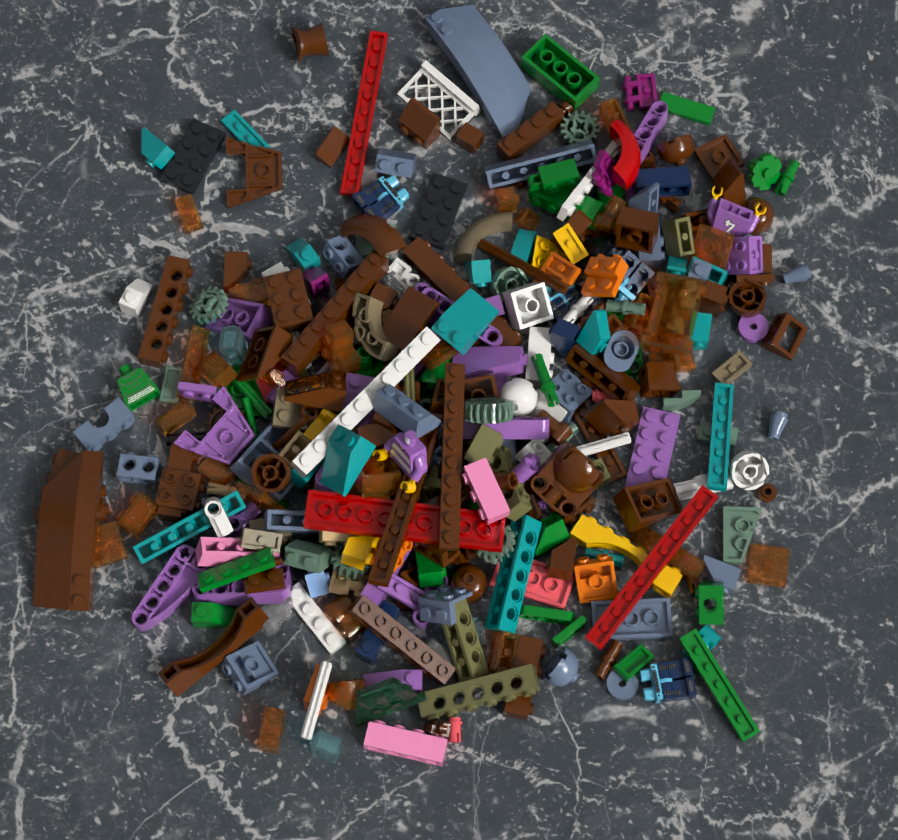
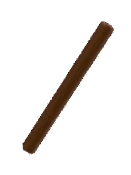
M481 239L478 243V247L484 252L512 267L520 268L526 275L539 282H545L546 286L561 294H566L569 286L566 283L491 242Z

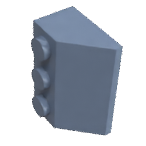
M391 384L376 391L373 410L404 433L412 430L416 432L417 438H420L443 423V421Z

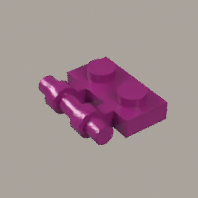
M655 73L636 74V81H631L630 76L623 77L624 83L622 87L625 91L624 104L627 107V111H633L634 104L638 103L639 110L650 109L654 102L658 101ZM637 89L638 95L633 96L632 90Z
M599 150L593 165L596 171L591 176L595 185L600 187L601 193L611 197L613 195L611 186L616 184L613 181V167L616 164L605 150Z

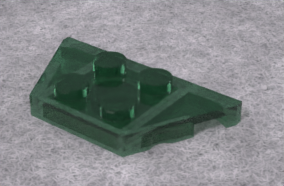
M394 677L357 690L354 716L355 726L357 727L427 700L425 692L417 693L413 691L412 686L401 683L400 680Z

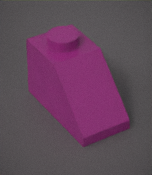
M318 266L309 268L303 273L305 287L314 300L317 299L321 290L324 289L326 293L330 291L329 277Z

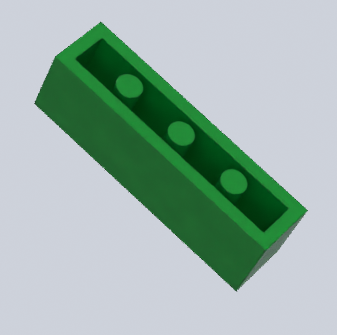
M529 189V203L535 207H541L551 214L558 215L562 205L574 190L544 195L543 190L531 192ZM584 195L585 197L581 204L575 205L576 209L572 216L580 209L593 221L588 228L594 230L605 214L604 204Z

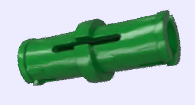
M789 159L774 191L777 195L780 196V193H782V197L786 195L790 184L794 182V175L800 166L798 161L795 160L792 163L793 159Z

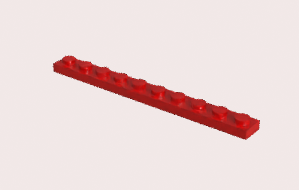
M370 30L340 195L352 197L356 192L360 193L388 41V33Z
M703 485L700 487L585 636L586 641L600 651L603 649L716 502L718 496Z

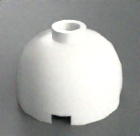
M514 378L512 381L504 383L500 390L499 398L508 399L513 402V417H524L531 413L536 406L538 393L533 388L531 382L522 378Z
M751 450L741 451L731 460L729 474L738 487L744 490H754L764 484L766 476L769 475V465L766 459L759 453Z

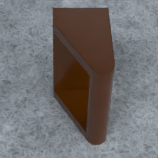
M788 312L777 314L761 346L780 357L792 361L808 328ZM790 326L799 331L789 350L786 351L779 343L787 327Z

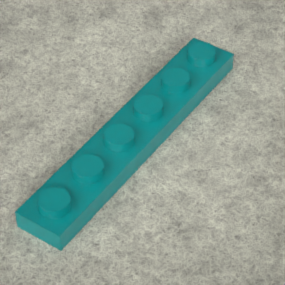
M716 382L714 384L707 488L709 490L723 492L727 490L733 384Z

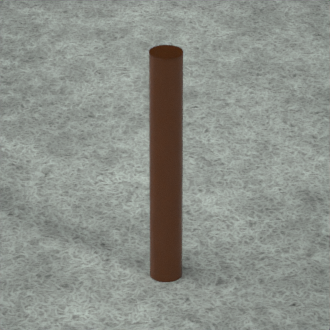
M304 414L271 446L276 451L281 448L310 420L309 417Z

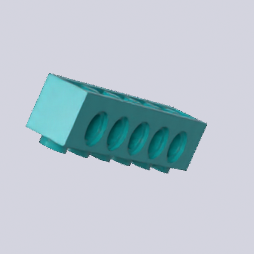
M238 489L219 499L227 517L247 507ZM216 503L208 506V510L211 512H215L219 508ZM204 508L135 544L133 549L143 564L212 527V524Z
M523 515L517 521L511 520L510 528L514 532V539L516 541V544L512 545L514 552H508L509 558L506 556L502 557L503 561L500 563L484 627L500 635H515L542 522L528 515Z

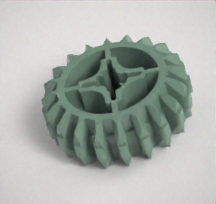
M483 397L464 401L463 419L467 422L499 424L513 419V402L508 399Z

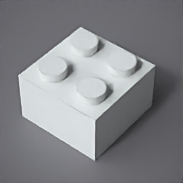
M535 281L502 292L512 329L521 330L554 319L545 282Z

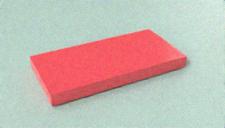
M533 559L524 598L564 610L576 577L575 573L572 574L571 581L547 577L548 570L545 569V563ZM496 564L489 586L495 587L500 564Z

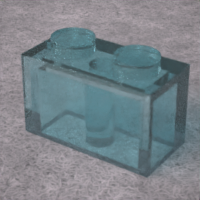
M233 325L221 327L218 348L227 365L242 366L249 344L241 328Z
M319 729L317 734H313L309 743L314 757L335 766L343 749L341 738Z

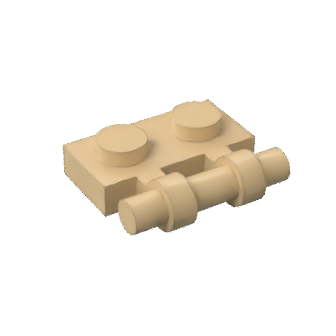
M339 570L333 571L329 584V593L348 595L349 590H353L355 597L360 596L366 586L365 583L368 582V573L364 572L362 578L356 575V579H353L349 575L348 579H346L345 574L338 575Z

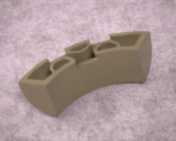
M513 212L493 213L480 218L470 225L456 245L453 261H472L474 251L481 239L500 232H511Z
M356 292L352 316L355 317L354 331L358 341L362 343L365 351L373 357L382 361L393 359L400 347L391 343L383 331L381 323L383 302Z

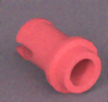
M598 388L592 390L591 401H595V403L603 399H612L604 391L598 390Z
M449 717L447 722H450L451 726H449L448 742L460 743L461 724L463 722L460 717Z

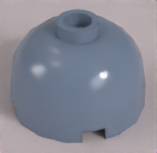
M565 646L562 647V652L558 649L545 665V668H548L546 674L543 672L541 674L543 680L556 687L565 686L569 682L574 683L579 676V673H577L579 661L576 655Z

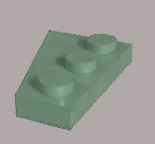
M723 506L722 562L730 565L743 564L762 507Z

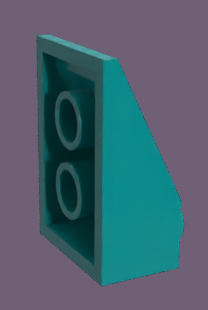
M470 288L441 315L431 329L464 356L500 311Z
M338 424L328 440L320 483L346 497L376 446L362 436Z

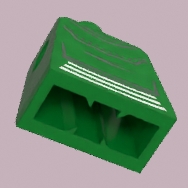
M125 364L119 368L122 377L117 379V383L125 405L131 412L160 396L157 385L140 367L132 371L129 364Z

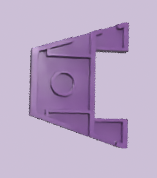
M223 386L212 400L224 409L226 413L201 441L184 430L174 444L177 447L231 466L256 436Z

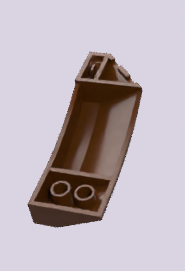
M104 451L81 452L42 489L36 543L33 607L90 611L93 609L95 553Z

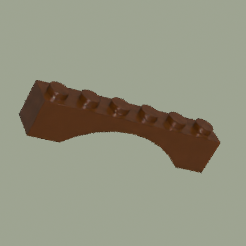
M250 597L236 609L229 626L213 644L193 656L173 660L158 674L172 692L179 697L271 620L256 601Z

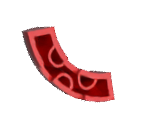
M618 119L609 124L610 138L616 142L621 150L620 159L613 167V181L628 191L639 174L641 152L634 133L624 122Z

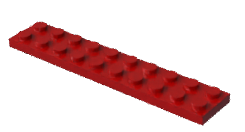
M309 490L303 528L382 538L394 500L349 494L344 497L338 493ZM416 503L404 541L438 545L440 506ZM460 508L459 548L502 553L506 517L487 525L485 519L481 520L478 510Z

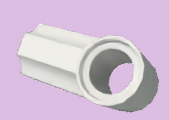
M216 497L208 498L205 501L204 510L217 536L224 537L230 534L234 529L222 507L221 501ZM212 503H216L219 506L215 512L208 510V506Z

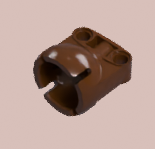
M566 440L555 449L538 468L537 472L529 478V484L536 494L555 511L564 517H572L577 512L579 506L601 484L605 474L598 467H594V463ZM536 478L543 479L541 485L536 486L533 484ZM565 503L572 504L571 509L567 511L563 510L562 507Z

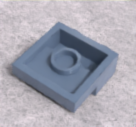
M259 641L226 656L222 662L223 673L226 676L230 675L233 680L232 686L234 690L240 692L242 696L258 689L261 684L277 677L279 674Z

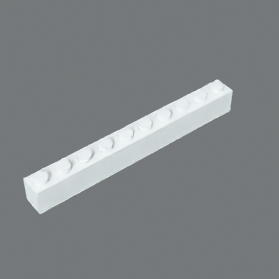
M426 327L289 465L304 478L325 457L328 440L338 424L352 430L373 409L376 391L388 384L395 387L434 348L440 339Z

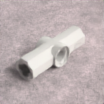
M728 472L727 490H730L734 486ZM708 474L698 475L692 480L674 483L673 487L679 500L693 498L702 485L707 488ZM710 490V491H712L713 493L721 492V491Z

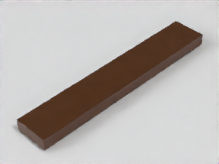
M586 400L572 415L587 443L607 438V436H602L583 417V412L591 408ZM613 448L594 454L596 459H602L611 476L610 484L627 476V472Z

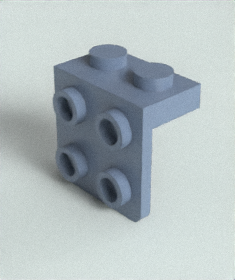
M563 369L551 381L556 386L555 392L559 399V405L567 411L566 416L562 420V422L567 424L571 420L574 411L592 395V389L584 385L569 370Z
M440 585L436 590L427 591L425 595L418 598L420 621L446 625L455 624L454 604L472 596V590H466L465 587L451 588L450 585Z

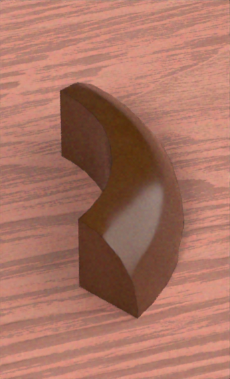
M368 213L358 214L344 220L341 225L342 238L359 235L367 239L374 246L379 257L397 254L407 247L395 227L392 228L387 223V220L381 216Z

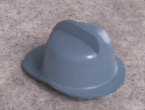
M619 330L612 335L603 355L607 367L616 372H624L630 368L639 349V341L636 335L627 330Z

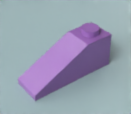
M394 670L363 674L362 694L416 695L422 692V670Z

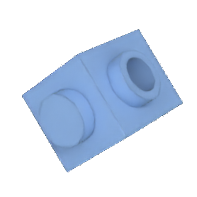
M324 570L321 573L307 571L308 573L304 574L311 598L329 593L328 584H330V577L328 572L324 573Z

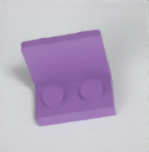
M762 236L718 238L719 268L728 271V275L763 273Z

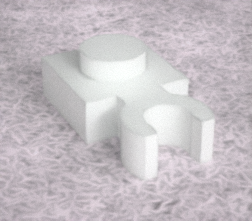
M398 257L389 266V271L386 273L399 284L405 281L407 287L414 288V285L410 283L411 280L420 282V277L417 274H411L412 268Z

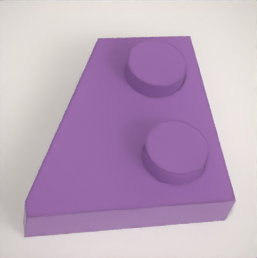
M179 381L177 389L182 397L217 405L212 400L218 392L217 386Z

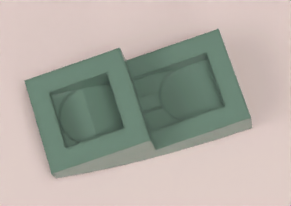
M701 390L681 391L680 398H664L662 401V411H676L696 403L700 399Z

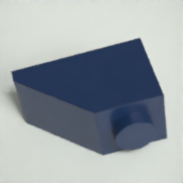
M559 318L556 324L553 323L549 329V334L551 335L550 343L566 359L572 346L578 344L576 340L579 336L580 326Z

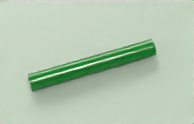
M249 397L241 400L248 425L256 436L253 439L254 441L259 433Z

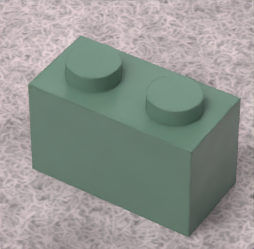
M298 539L285 546L284 565L315 573H321L330 566V547Z

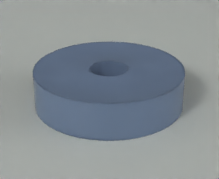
M613 670L606 681L607 691L616 700H628L637 692L638 678L635 675L626 682ZM619 682H625L626 686L620 687Z

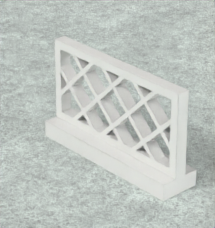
M425 61L421 65L422 68L397 95L408 104L411 98H407L404 94L407 90L415 89L416 100H428L429 110L441 112L442 120H440V124H442V127L440 126V132L451 140L459 127H463L466 122L473 116L476 117L481 111L476 102L428 61ZM424 75L428 79V84L418 85L417 80ZM428 88V97H418V89ZM430 88H439L441 96H431ZM444 99H452L454 107L444 108ZM431 100H441V108L431 109ZM458 110H465L468 113L464 119H457ZM444 111H454V119L444 120ZM455 123V129L450 134L444 130V124Z

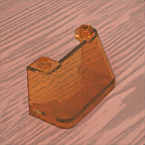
M658 271L656 281L659 283L657 289H655L656 297L648 328L645 329L646 335L642 334L640 344L644 352L687 355L693 349L694 341L692 336L701 298L705 297L706 286H704L703 280L699 278Z

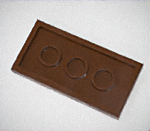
M410 286L382 326L388 340L400 347L395 357L387 361L389 363L423 331L440 305L436 300Z

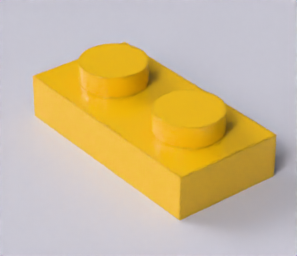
M569 223L552 233L572 264H576L589 255Z

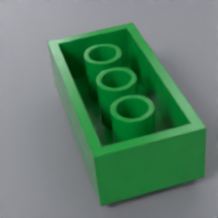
M547 34L541 37L521 57V68L559 100L567 101L573 107L574 112L599 88L600 77Z

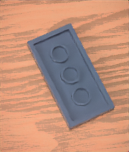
M670 598L640 599L609 641H612V639L672 638ZM613 600L591 601L592 627Z

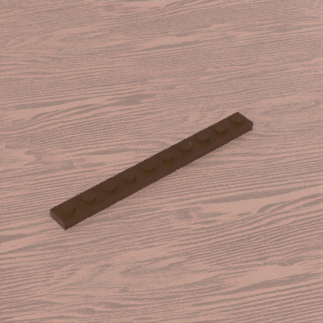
M447 362L444 372L438 550L458 551L460 539L465 364Z
M432 413L443 421V414ZM442 425L418 438L426 447L428 466ZM405 472L403 474L401 483L403 481H410V478L405 474ZM426 472L419 482H415V492L405 493L406 489H400L399 486L368 577L369 584L382 587L389 586Z

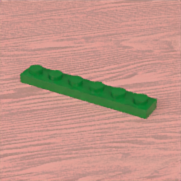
M697 629L679 638L680 644L740 741L745 742L759 733L760 730Z

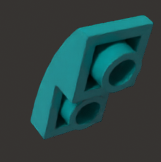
M519 229L511 254L529 263L533 255L532 248L538 235L537 232Z

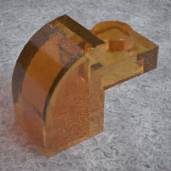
M206 458L197 468L198 474H201L202 478L207 482L226 485L235 479L233 472L229 469L231 466L210 458Z

